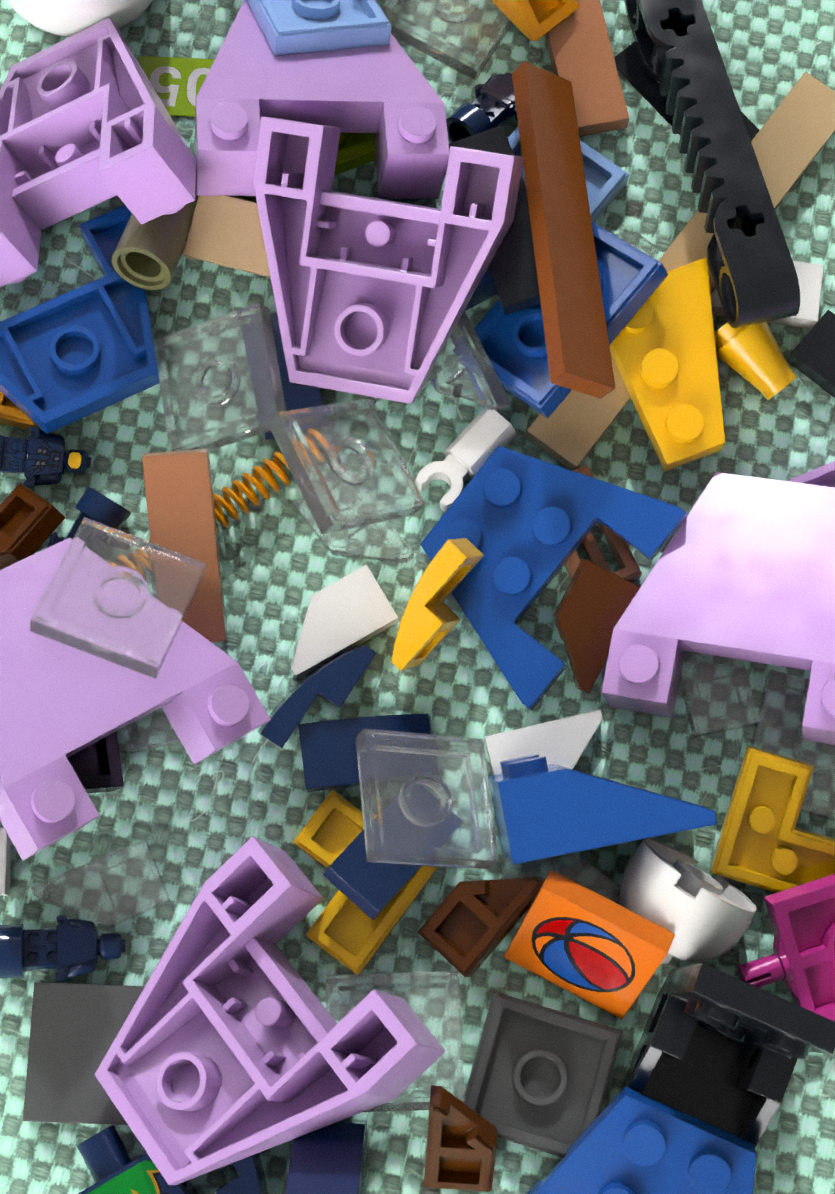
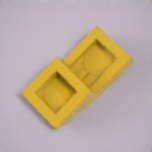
M467 538L448 539L419 579L405 608L395 639L392 663L400 671L421 665L461 620L443 601L484 556Z

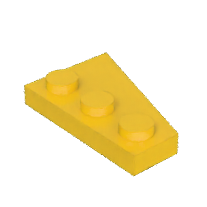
M707 257L668 271V276L609 345L611 354L664 472L722 450L725 444Z

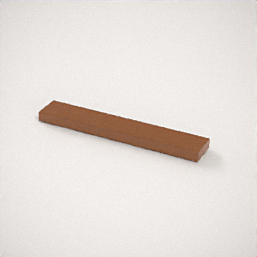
M524 61L512 73L521 152L522 157H524L523 167L550 381L552 384L601 399L615 389V381L572 82Z

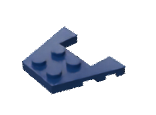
M126 205L80 224L82 237L104 277L0 322V391L46 434L160 383L146 291L125 281L112 265L113 253L132 214Z
M498 446L420 545L430 561H432L448 539L467 538L484 555L451 593L521 703L530 710H533L566 669L567 665L517 625L519 620L597 523H602L648 560L652 561L686 519L687 513L678 506Z
M625 1087L567 1149V1155L543 1181L539 1180L527 1194H753L756 1150L753 1143Z

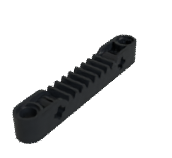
M624 0L628 21L643 67L650 77L660 83V95L667 97L666 114L674 116L672 132L673 134L680 135L679 153L687 154L684 168L686 173H693L692 192L700 193L698 211L707 213L704 225L705 232L714 233L707 247V262L729 325L732 328H740L796 316L800 308V288L796 269L702 0Z

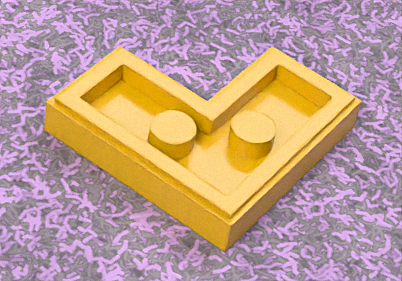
M747 745L710 865L712 874L776 893L835 874V839L795 827L814 768L810 763Z
M332 790L293 843L325 868H328L370 824L372 819ZM427 861L407 886L374 920L338 890L306 933V936L359 976L432 877L437 867Z

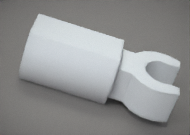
M486 406L444 451L445 459L443 461H433L419 471L416 478V488L422 492L434 480L447 482L450 490L440 500V509L445 513L463 491V483L467 479L472 480L498 446L506 447L516 436L514 427L496 410Z

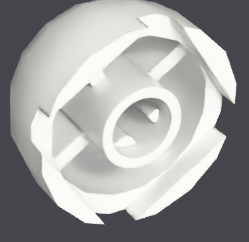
M646 838L635 849L621 877L619 902L621 906L675 934L670 949L661 963L668 964L673 956L691 963L714 960L730 951L750 926V920L757 910L756 905L723 877L716 875L713 879L694 865L698 863L697 860L668 844L653 838Z

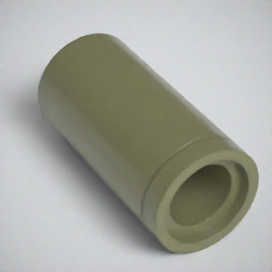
M196 184L195 201L186 204L176 213L161 215L144 224H140L136 217L131 214L112 256V265L115 271L125 281L146 290H161L170 284L183 254L198 199V196H196Z

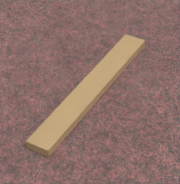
M806 71L751 141L775 210L835 133V91ZM697 210L659 259V262L663 264L667 272L707 257V247L714 233H706L704 229L707 213H701ZM708 265L710 294H711V293L714 291V289L716 288V286H715V283H714V280H713V277H712V274H711V271H710V268H709V265ZM612 354L611 360L615 381V389L599 399L571 390L549 418L540 413L526 431L525 438L569 470H575L581 465L631 399Z

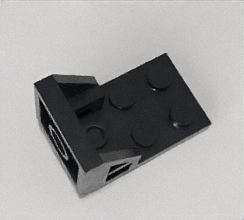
M705 964L671 969L657 995L619 1093L625 1087L633 1089L753 1143L756 1148L782 1102L797 1059L806 1061L809 1052L833 1054L835 1049V1021Z

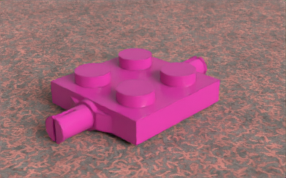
M835 874L764 897L774 931V954L737 965V972L740 974L739 978L741 981L761 988L783 980L790 988L794 1004L832 1021L835 1020Z

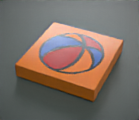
M550 870L513 936L504 958L608 1013L623 1019L667 955L675 934L577 882Z

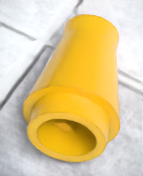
M727 322L714 333L715 344L718 349L716 351L717 357L757 388L767 401L797 378L789 368L767 322L740 328H732Z

